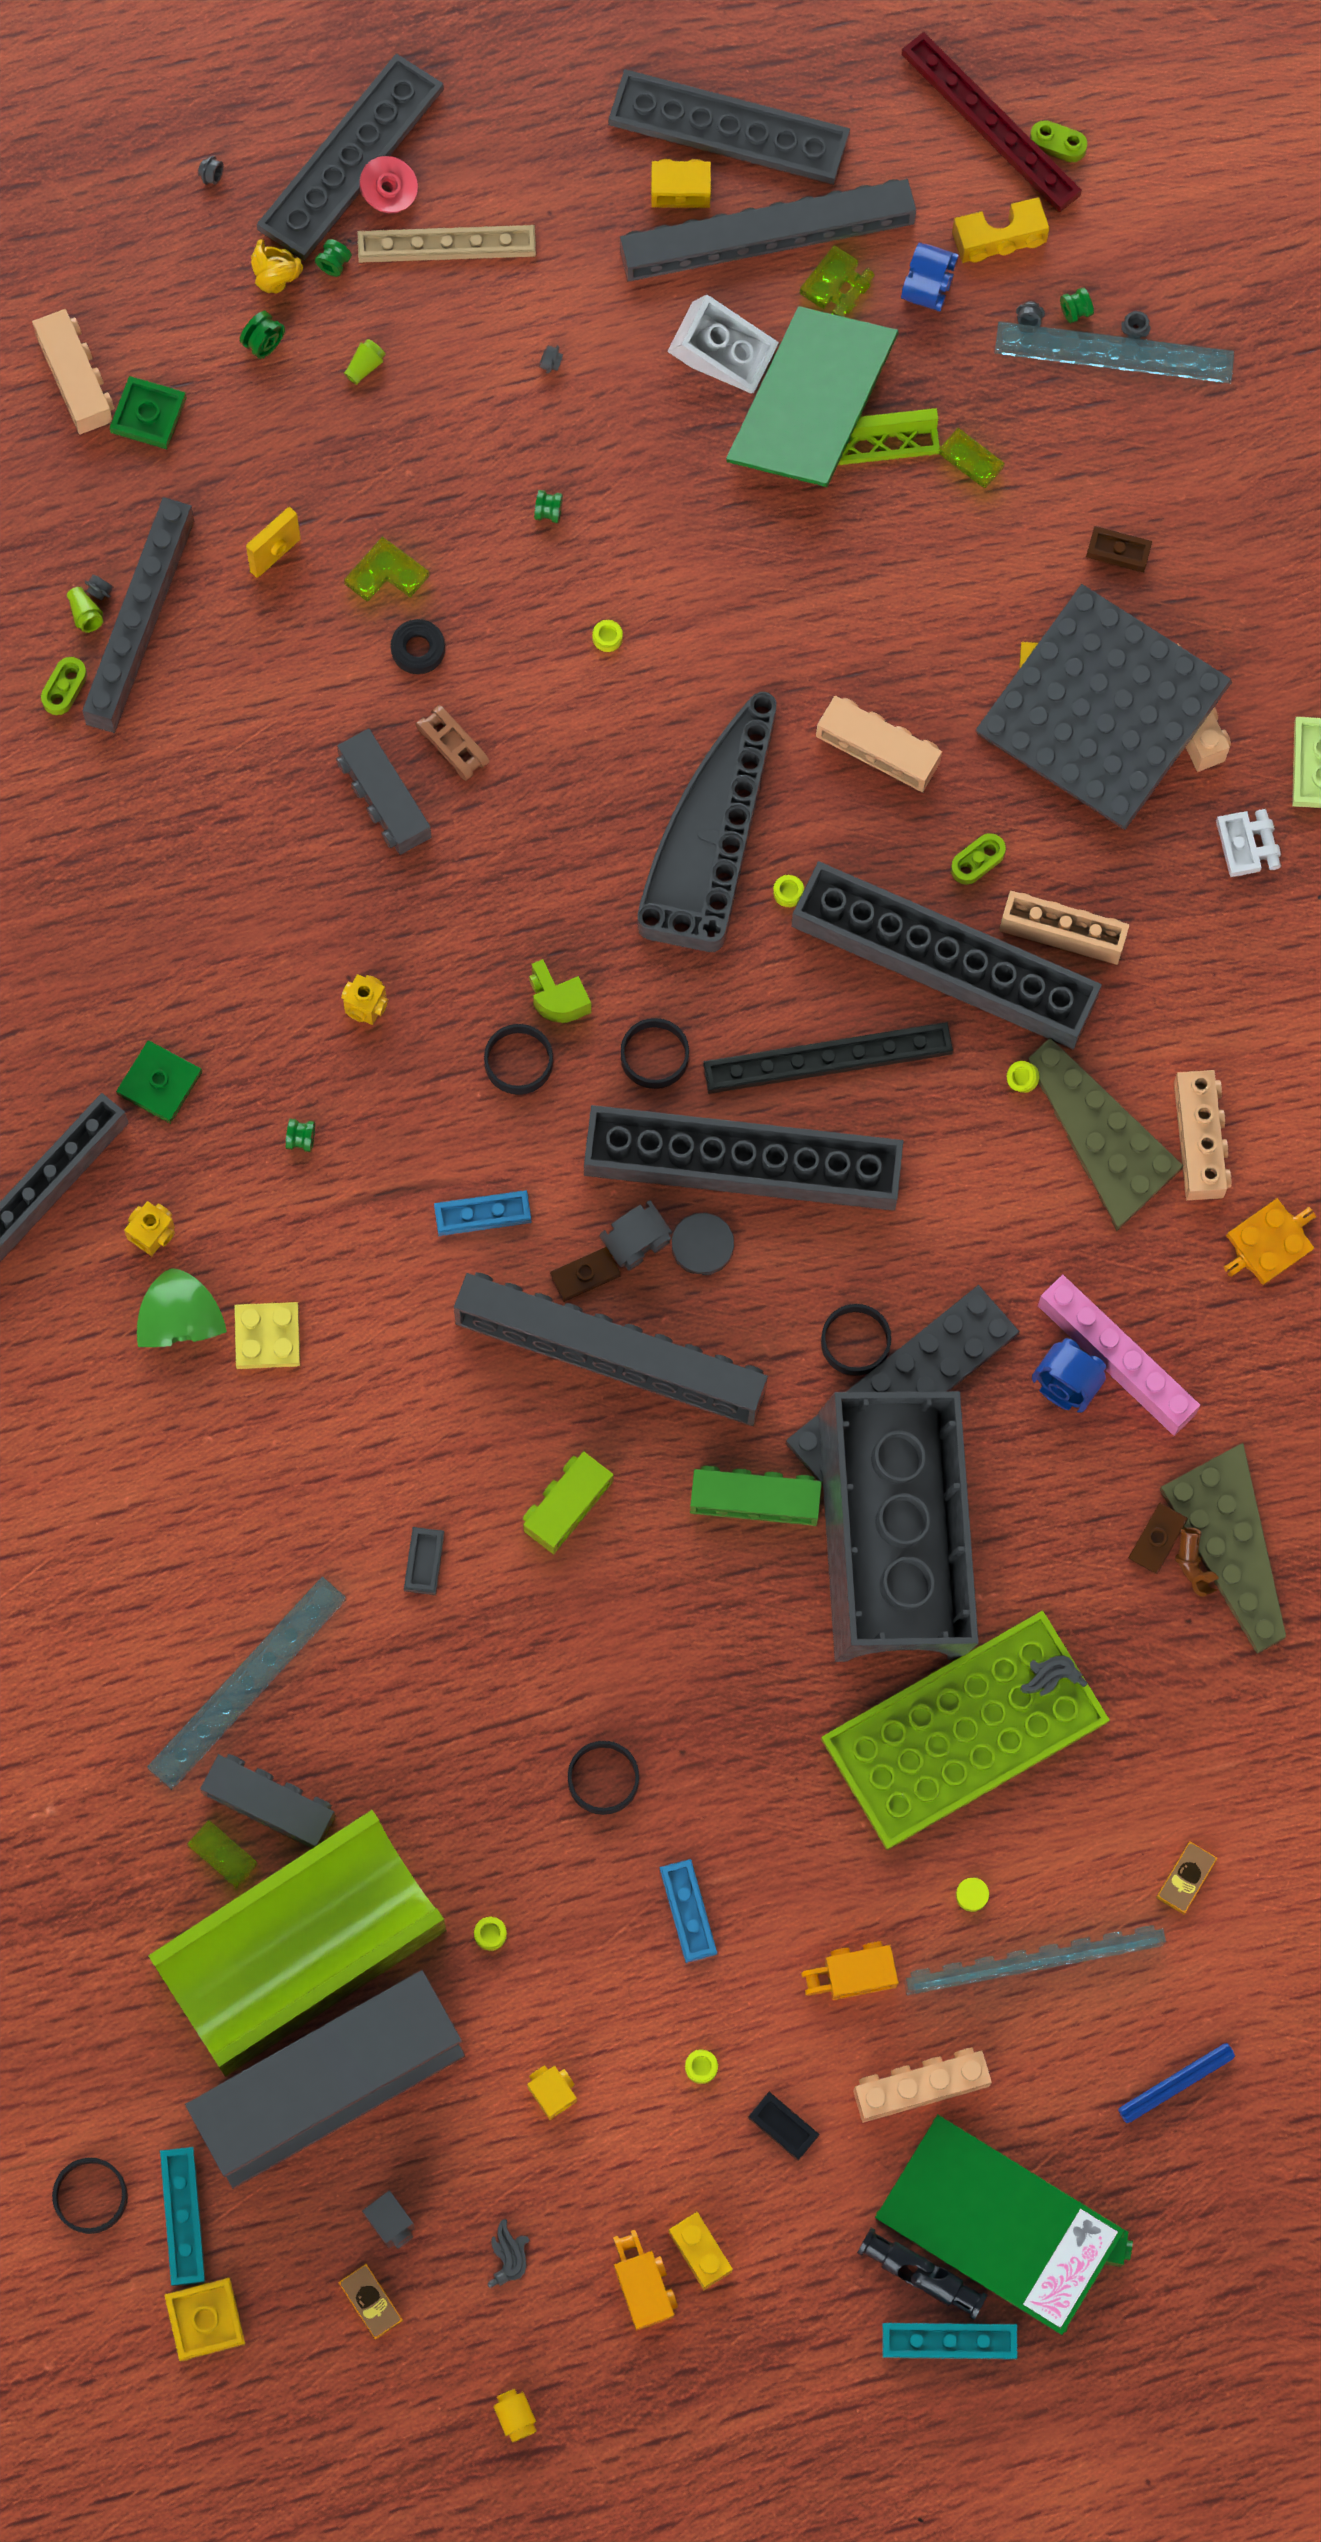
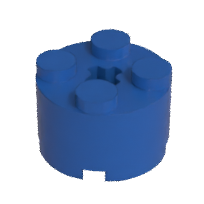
M918 243L910 263L911 267L908 276H906L901 299L941 312L946 295L942 294V292L950 290L954 274L949 273V270L954 271L959 254L926 243Z
M1065 1338L1062 1343L1053 1344L1032 1374L1033 1383L1037 1380L1042 1385L1039 1391L1055 1405L1068 1411L1072 1406L1079 1408L1077 1413H1082L1106 1381L1104 1370L1107 1366L1100 1358L1089 1356L1080 1350V1346L1075 1341Z

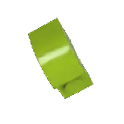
M543 959L532 963V975L529 976V980L533 990L537 993L533 995V1006L542 1017L553 1022L566 1023L591 1013V1001L579 976L555 985Z

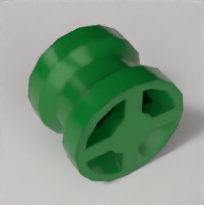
M328 239L323 245V253H319L315 258V263L325 273L339 277L343 271V264L351 259L352 253L342 243Z
M1084 287L1077 289L1073 295L1064 294L1060 296L1063 314L1070 324L1078 321V318L1081 316L1087 318L1094 314L1091 297Z
M539 490L535 504L534 519L542 520L547 518L553 523H559L563 493L550 495L544 490Z
M290 1118L286 1133V1149L293 1150L295 1147L302 1148L304 1152H311L315 1136V1121L299 1123L297 1119Z

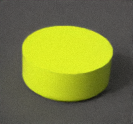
M612 620L600 621L593 629V643L596 648L603 652L615 651L622 644V628Z
M794 875L781 876L776 880L773 888L775 901L783 907L796 906L804 891V885Z
M1017 1061L1009 1067L1007 1082L1013 1090L1027 1093L1038 1085L1040 1076L1034 1064L1026 1061Z
M978 1878L963 1880L956 1891L957 1903L962 1909L969 1912L981 1910L989 1899L987 1885Z
M496 1917L481 1919L474 1929V1938L477 1945L487 1951H494L502 1947L507 1938L504 1923Z
M701 2049L692 2052L685 2063V2072L688 2078L697 2084H706L712 2081L718 2071L716 2057L707 2050Z

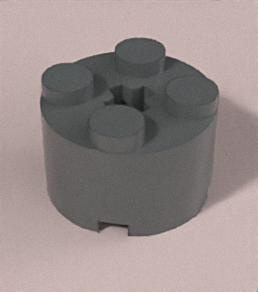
M651 1200L646 1202L645 1210L639 1205L611 1225L614 1229L610 1231L609 1235L605 1230L599 1235L620 1267L625 1266L628 1271L644 1261V1254L651 1249L655 1254L670 1244L669 1240L671 1237L669 1235L672 1233V1230Z

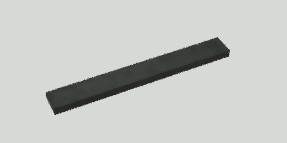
M948 1022L703 1061L708 1094L952 1055L953 1047Z

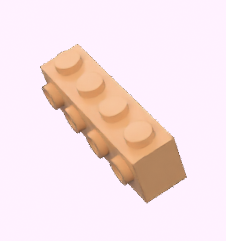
M63 309L32 321L37 340L79 435L111 423L110 411L115 408L109 393L103 394L100 385L104 383L98 368L92 369L89 360L93 358L87 343L81 344L78 335L82 333L76 318L70 319L67 310Z
M1215 707L1186 746L1197 772L1225 762L1231 746L1228 733L1224 729L1221 730L1217 722L1218 714Z
M834 696L817 724V738L922 793L941 761L942 751L933 742L919 740L912 736L911 732L902 726L895 727L885 722L884 718L875 712L868 713L858 708V705L848 698L841 699Z
M1010 890L999 931L1118 965L1130 924Z
M1215 1070L1177 1072L1174 1080L1182 1165H1184L1183 1175L1186 1201L1224 1198L1227 1188H1231L1232 1181L1230 1169H1225L1224 1158H1228L1227 1139H1222L1221 1128H1225L1224 1110H1219L1218 1099L1222 1097L1221 1081L1215 1080Z
M967 2048L955 2052V2058L942 2061L941 2056L923 2061L922 2068L911 2070L908 2065L891 2070L892 2076L879 2079L878 2074L859 2079L860 2085L855 2086L853 2092L862 2123L989 2087L992 2081L983 2051L974 2053L973 2048Z

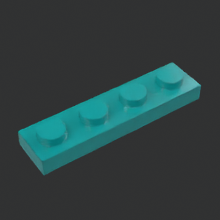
M194 2147L161 2150L160 2157L171 2286L206 2283Z
M882 2323V2358L1017 2359V2324Z

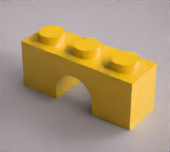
M1039 197L1011 204L1008 217L1010 225L1005 228L999 229L990 226L985 220L983 211L954 218L952 234L962 263L969 261L980 262L989 256L997 254L1008 255L1017 249L1025 247L1036 248L1047 242L1049 225Z

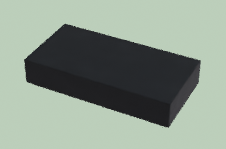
M770 2091L748 2116L749 2120L797 2161L800 2160L820 2135Z

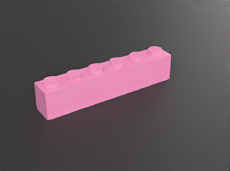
M1064 1275L1059 1277L1041 1295L1038 1307L1087 1354L1103 1360L1107 1366L1105 1371L1171 1434L1175 1436L1197 1414L1200 1404Z

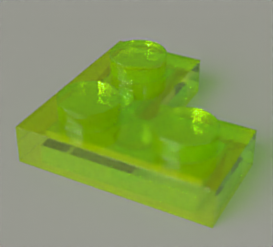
M382 536L344 579V584L367 602L386 581H389L411 598L428 579L429 571Z

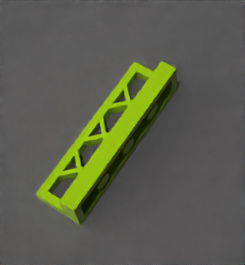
M937 408L861 416L849 440L851 443L847 444L838 465L940 454L937 432ZM931 433V446L921 447L913 441L918 434ZM890 437H897L904 443L899 449L891 450L884 445V442ZM867 440L874 445L868 453H861L854 446L858 441Z

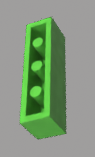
M701 1466V1470L694 1469L690 1514L817 1526L822 1481H815L813 1476L797 1475L796 1479L783 1478V1474L777 1472H765L764 1476L751 1475L752 1472L746 1469H733L732 1473L721 1472L720 1468L715 1466Z

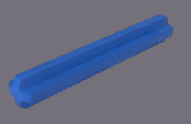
M1228 2043L1222 2044L1121 2106L1118 2110L1120 2116L1126 2123L1134 2121L1235 2058L1234 2051Z

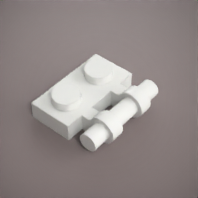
M1266 809L1255 812L1257 821L1250 822L1247 811L1217 817L1216 824L1230 877L1260 872L1262 868L1260 860L1262 859L1267 860L1269 870H1276L1281 867L1279 860L1281 856L1279 845L1275 844L1272 833L1275 828L1273 821L1268 817ZM1254 834L1261 835L1262 847L1256 848Z

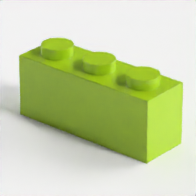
M584 1451L578 1458L576 1456L570 1458L563 1468L565 1474L558 1482L553 1480L543 1492L545 1498L538 1507L535 1504L532 1505L523 1517L525 1521L523 1524L524 1532L553 1555L613 1483V1473Z

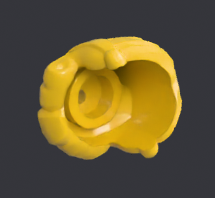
M263 239L257 241V245L251 255V264L256 276L255 284L266 293L277 294L285 288L287 282H291L299 277L303 271V265L300 258H294L293 254L288 250L265 247Z

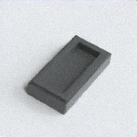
M418 1527L412 1528L404 1584L405 1592L436 1595L444 1531Z

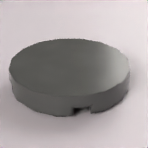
M695 1213L684 1218L676 1226L672 1236V1254L677 1264L692 1274L711 1275L722 1270L730 1261L734 1250L733 1234L728 1224L720 1217L709 1213Z

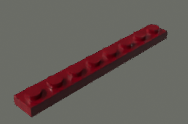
M925 32L902 48L901 55L1059 213L1081 196L1082 190Z

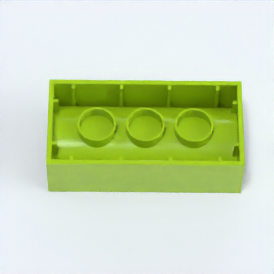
M371 1810L148 1956L226 2077L446 1932L444 1918L423 1893L386 1835L374 1811Z

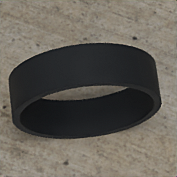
M660 1018L642 1020L634 1024L626 1032L622 1040V1067L627 1076L642 1087L650 1089L668 1087L682 1077L688 1066L689 1045L687 1038L677 1025L668 1020ZM653 1027L663 1028L675 1034L682 1042L685 1050V1059L681 1067L673 1075L658 1080L646 1079L636 1074L627 1064L624 1055L626 1045L633 1035L643 1029Z
M525 1024L505 1026L495 1032L486 1045L484 1052L485 1070L490 1081L500 1090L515 1095L531 1093L539 1089L551 1074L553 1067L551 1045L546 1036L532 1026ZM515 1033H523L535 1037L545 1046L549 1055V1063L542 1076L530 1084L520 1086L510 1085L498 1079L491 1071L488 1063L490 1051L495 1043L501 1038Z
M849 1304L835 1310L826 1320L822 1330L821 1348L828 1363L837 1371L852 1376L866 1375L885 1361L891 1346V1330L884 1316L876 1309L863 1304ZM852 1312L864 1313L880 1323L886 1334L887 1347L883 1355L876 1362L865 1367H849L838 1362L830 1354L826 1345L825 1334L830 1324L841 1315Z
M611 1741L592 1742L582 1747L572 1758L568 1769V1786L573 1799L583 1809L594 1814H613L624 1809L636 1795L639 1785L638 1765L633 1755L622 1745ZM597 1748H610L622 1753L630 1761L635 1772V1784L630 1795L620 1804L608 1808L594 1807L584 1802L575 1792L571 1780L573 1768L579 1758L588 1751Z
M82 2158L67 2165L56 2178L52 2192L53 2206L58 2217L71 2229L86 2234L99 2233L112 2227L121 2218L127 2204V2187L122 2175L110 2163L98 2158ZM94 2163L106 2166L117 2175L121 2184L122 2199L118 2211L107 2223L95 2228H81L71 2224L61 2213L58 2204V2192L63 2179L70 2171L80 2165Z

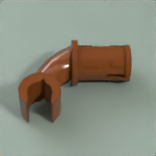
M1185 1527L1181 1529L1179 1554L1175 1556V1561L1179 1563L1184 1575L1192 1583L1194 1592L1199 1596H1206L1218 1591L1209 1587L1208 1583L1219 1579V1577L1212 1571L1203 1573L1199 1568L1201 1558L1198 1556L1201 1531L1196 1528Z

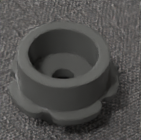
M215 156L201 161L198 175L201 176L204 184L211 183L216 185L219 182L223 173V162L218 161Z
M1033 301L1019 305L1016 309L1019 325L1026 329L1039 327L1042 318L1045 317V310Z
M1140 311L1129 313L1121 324L1123 333L1127 334L1132 340H1139L1142 336L1146 337L1151 329L1147 315Z
M547 345L542 355L539 367L547 370V374L552 369L557 371L562 361L563 354L559 353L558 345L556 347Z
M94 574L89 581L85 580V584L89 586L86 592L101 601L104 597H111L110 592L113 586Z

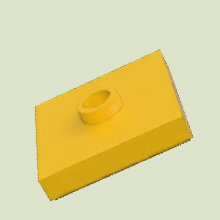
M287 507L246 544L250 572L256 578H259L301 540L298 516L291 507Z
M230 2277L164 2294L180 2362L246 2345Z

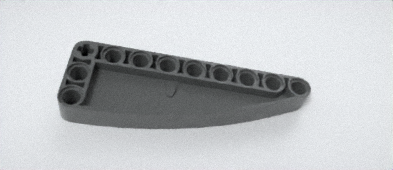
M758 692L747 701L713 744L677 804L652 862L639 905L637 929L643 938L705 952H716L723 947L775 722L776 700L770 693ZM766 707L770 711L766 714H760L755 709ZM753 734H758L764 739L755 742L749 737ZM746 762H753L757 767L746 769L742 765ZM739 790H747L751 793V795L748 797H740L736 794V792ZM738 817L745 822L741 825H734L730 820ZM728 845L735 846L738 849V851L735 853H727L723 850V848ZM726 873L730 875L732 879L727 882L720 881L717 878V876L719 874ZM713 902H722L726 907L721 910H715L710 905ZM653 917L656 918L659 921V923H657L654 926H649L645 924L643 921L646 918ZM681 923L687 925L689 929L685 932H678L673 927ZM709 931L716 932L714 937H708L707 935Z

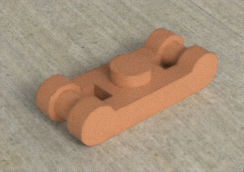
M441 705L434 708L432 715L427 719L422 718L416 722L415 725L419 732L438 749L463 780L467 781L473 776L474 770L478 767L483 768L490 762L483 750ZM439 724L445 726L439 732L434 729ZM468 752L472 757L464 762L460 756Z

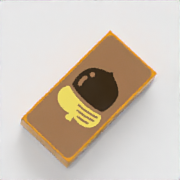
M1189 1841L1156 1898L1184 1915L1215 1864L1217 1857Z
M367 2264L338 2282L375 2340L403 2321Z

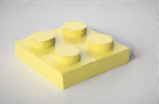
M298 1302L235 1305L237 1369L300 1366Z

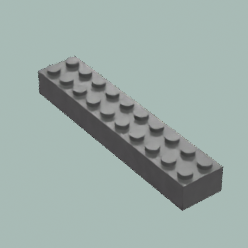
M819 861L792 916L791 927L1043 1037L1051 1038L1053 1041L1073 1050L1097 1001L1102 984Z
M591 1105L584 1159V1176L895 1211L904 1140Z
M476 1272L475 1275L466 1273L454 1305L455 1325L754 1426L766 1393L768 1376L764 1375L763 1370L752 1365H745V1368L735 1365L733 1360L726 1356L715 1355V1357L703 1354V1350L690 1344H686L685 1347L674 1344L671 1338L661 1334H655L654 1337L642 1333L643 1330L635 1325L625 1324V1326L612 1323L613 1320L606 1315L596 1313L592 1316L583 1313V1309L574 1304L565 1303L563 1306L552 1302L553 1299L541 1293H535L534 1296L522 1292L523 1289L512 1283L501 1285L492 1282L493 1278L483 1273Z

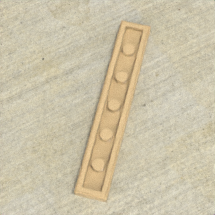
M535 225L358 231L359 263L536 257Z

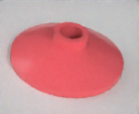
M380 156L368 162L360 176V189L365 200L373 208L384 213H398L407 209L414 202L418 192V182L413 170L404 161L392 156ZM382 185H387L391 192L383 190Z

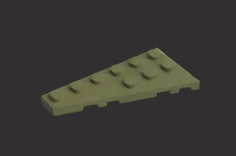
M1049 1038L1028 1058L1027 1062L1037 1067L1040 1076L1038 1083L1043 1093L1047 1095L1054 1109V1114L1065 1129L1072 1148L1088 1178L1093 1182L1101 1203L1106 1207L1112 1218V1223L1116 1231H1118L1175 1177L1184 1165L1063 1049Z
M1241 1443L1163 1485L1160 1491L1171 1509L1188 1518L1184 1528L1191 1527L1201 1531L1198 1556L1201 1558L1207 1571H1212L1219 1577L1214 1583L1258 1654L1284 1640L1286 1633L1244 1444Z

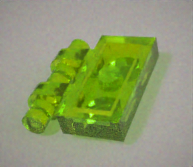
M834 245L800 287V294L822 309L832 301L837 306L831 314L843 317L845 313H850L855 307L854 302L859 295L865 294L870 288V281L874 278L875 274L867 268L861 275L855 272L858 260ZM848 282L852 286L848 292L844 294L839 291L843 284Z

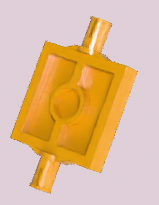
M1276 1198L1226 1234V1237L1235 1247L1237 1258L1224 1266L1225 1272L1236 1266L1228 1272V1276L1233 1277V1275L1246 1267V1269L1255 1274L1262 1285H1265L1315 1249L1305 1236L1302 1228L1316 1218L1315 1213L1313 1212L1306 1218H1303L1312 1211L1310 1207H1307L1294 1217Z

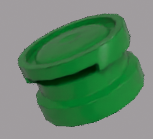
M261 311L256 314L244 327L239 339L240 344L247 349L251 348L252 354L259 359L265 358L275 350L285 333V326L279 321H273V316L267 311Z

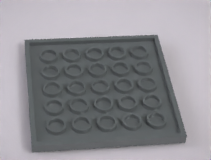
M1081 584L976 728V733L1126 830L1229 688L1232 681L1220 671Z

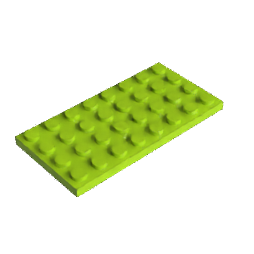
M1043 1610L821 1737L824 1746L886 1850L891 1849L1109 1723L1110 1719L1088 1683L1087 1686L1083 1687L1078 1682L1074 1684L1068 1678H1061L1057 1682L1055 1689L1044 1696L1040 1695L1044 1688L1032 1694L1021 1691V1686L1028 1684L1037 1675L1030 1669V1662L1032 1660H1035L1037 1663H1043L1055 1656H1066L1072 1660L1075 1668L1080 1671Z

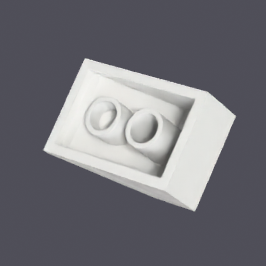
M706 294L691 303L667 352L693 369L752 394L755 392L779 342Z

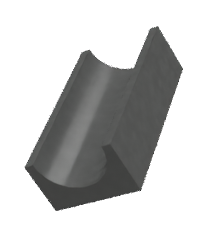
M960 1391L834 1392L818 1413L835 1662H848L862 1655L898 1650L936 1651L946 1654L948 1660H957L979 1644Z
M421 1970L191 2100L185 2106L224 2177H227L231 2187L234 2189L465 2057L459 2046L462 2040L426 1975Z

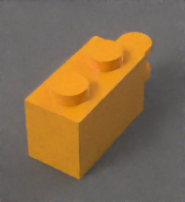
M877 1941L862 1945L863 1950L850 1952V1948L831 1951V1956L825 1959V1967L801 1972L802 1978H806L807 1982L806 1996L831 1992L832 2000L897 1988L898 1978L891 1945L882 1946V1942ZM827 1974L829 1984L821 1986L819 1975Z
M634 2229L630 2231L631 2235L622 2238L618 2236L613 2237L621 2262L614 2264V2269L634 2327L638 2331L674 2318L673 2309L678 2308L672 2288L666 2290L661 2277L667 2276L661 2256L654 2258L652 2251L643 2253L638 2235ZM636 2247L638 2256L626 2260L624 2251Z

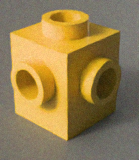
M357 974L353 983L347 982L341 998L344 999L345 1013L356 1021L366 1022L371 1025L374 1024L378 1015L382 1016L388 1004L385 986H383L379 979L370 975L363 977Z
M147 1201L142 1208L138 1206L131 1213L128 1219L130 1223L124 1229L126 1238L152 1257L161 1245L165 1247L175 1234V1231H173L175 1226L171 1218L172 1213L159 1203L154 1206Z

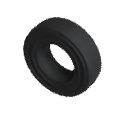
M422 619L409 620L395 630L391 639V654L395 663L402 670L411 674H425L434 670L443 660L445 639L440 629L433 623ZM414 637L425 638L430 644V649L423 656H412L406 649L408 641Z

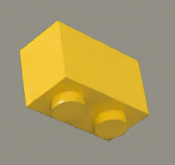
M671 159L652 161L651 207L710 208L711 162H703L699 159L689 161H673Z
M695 2212L669 2229L670 2237L703 2290L732 2273L733 2268L698 2212Z

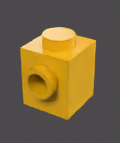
M545 2065L529 2076L532 2081L527 2084V2088L549 2121L577 2102V2098L571 2090L575 2084L565 2069L559 2072L555 2065L550 2069Z

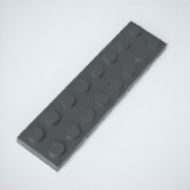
M396 53L256 224L257 230L305 261L360 194V176L366 164L374 158L390 156L442 93L444 84Z
M627 69L624 70L608 119V125L833 185L850 135V128Z
M977 1285L846 1392H949L1017 1337L1020 1331L984 1290ZM818 1414L789 1437L785 1444L816 1480L822 1481L821 1485L823 1486Z

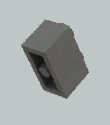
M390 2190L362 2210L388 2249L394 2245L399 2249L414 2237L412 2235V2231L416 2229L414 2223Z

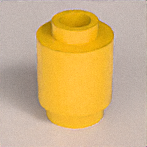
M512 2389L497 2396L499 2403L493 2407L505 2436H510L512 2443L537 2432L534 2426L536 2420L524 2392L517 2394L516 2390Z

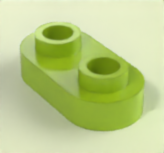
M1047 120L1037 122L1031 129L1030 138L1047 155L1067 162H1077L1086 154L1087 139L1079 131ZM1041 132H1048L1050 135L1044 136ZM1073 141L1076 142L1077 145L1072 146L1068 142Z
M66 657L56 665L41 693L43 707L48 713L62 715L72 707L87 679L85 665L80 659ZM69 673L77 674V676L73 679L67 678V675ZM56 698L63 699L60 704L52 703Z
M992 833L979 837L954 857L951 865L952 877L958 883L964 885L976 882L1003 860L1006 851L1003 839ZM992 849L995 854L988 856L984 853V850ZM969 867L972 872L965 874L961 871V868Z

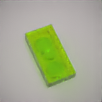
M957 428L939 448L938 454L984 489L1004 468L1003 461L960 428Z
M210 1820L187 1843L191 1850L235 1888L258 1865L255 1859Z

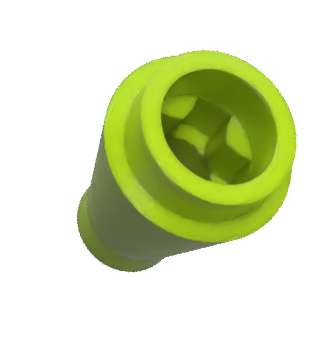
M367 339L364 343L359 344L344 375L351 382L358 385L364 377L384 362L382 358L386 353L375 342Z
M74 587L68 591L67 598L70 602L75 626L85 633L97 630L103 624L102 610L91 600L82 587Z

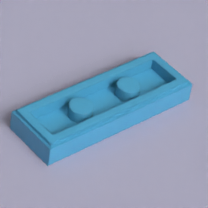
M527 1190L434 1203L438 1236L532 1223Z
M691 1859L660 1867L661 1877L685 1963L717 1955Z

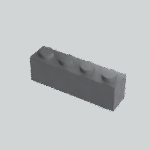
M369 728L337 745L339 757L336 758V762L344 775L349 773L354 782L351 783L355 794L359 799L364 797L369 805L366 807V810L375 824L377 822L381 824L384 829L382 836L389 848L395 847L399 855L432 838L431 826Z
M219 1754L217 1755L200 1788L203 1795L311 1849L324 1841L336 1818L334 1811L330 1810L332 1807L330 1803L318 1797H315L312 1801L302 1796L303 1790L287 1782L282 1786L273 1781V1775L262 1769L257 1768L253 1772L245 1768V1762L234 1755L228 1754L226 1758Z

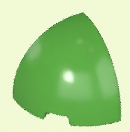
M171 1268L165 1271L151 1284L143 1298L138 1314V1347H165L185 1340L196 1342L227 1332L221 1311L210 1292L195 1277L179 1269Z

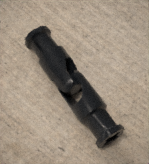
M872 2227L857 2252L859 2255L865 2254L882 2264L883 2269L920 2288L947 2306L954 2305L970 2314L969 2318L975 2320L988 2296L985 2292L980 2294L963 2284V2279L942 2267L936 2266L928 2259L896 2241L892 2243L879 2236ZM907 2265H914L918 2268L916 2272L913 2273Z

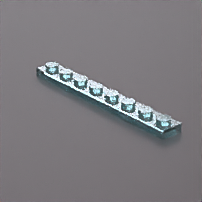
M999 321L994 353L1230 383L1235 351Z
M321 1577L147 1766L148 1770L168 1788L173 1790L346 1601V1597L324 1577Z
M1154 1925L1136 1928L1134 1929L1135 1934L1123 1936L1122 1932L1119 1931L1103 1935V1940L1091 1942L1090 1938L1073 1940L1070 1947L1060 1949L1058 1944L1039 1947V1953L1029 1955L1026 1954V1950L1007 1953V1959L998 1961L994 1960V1956H988L974 1960L975 1965L962 1967L961 1962L942 1966L943 1971L930 1973V1969H920L910 1972L911 1977L906 1978L904 1982L906 1994H918L1161 1947L1166 1942L1163 1929L1154 1930Z

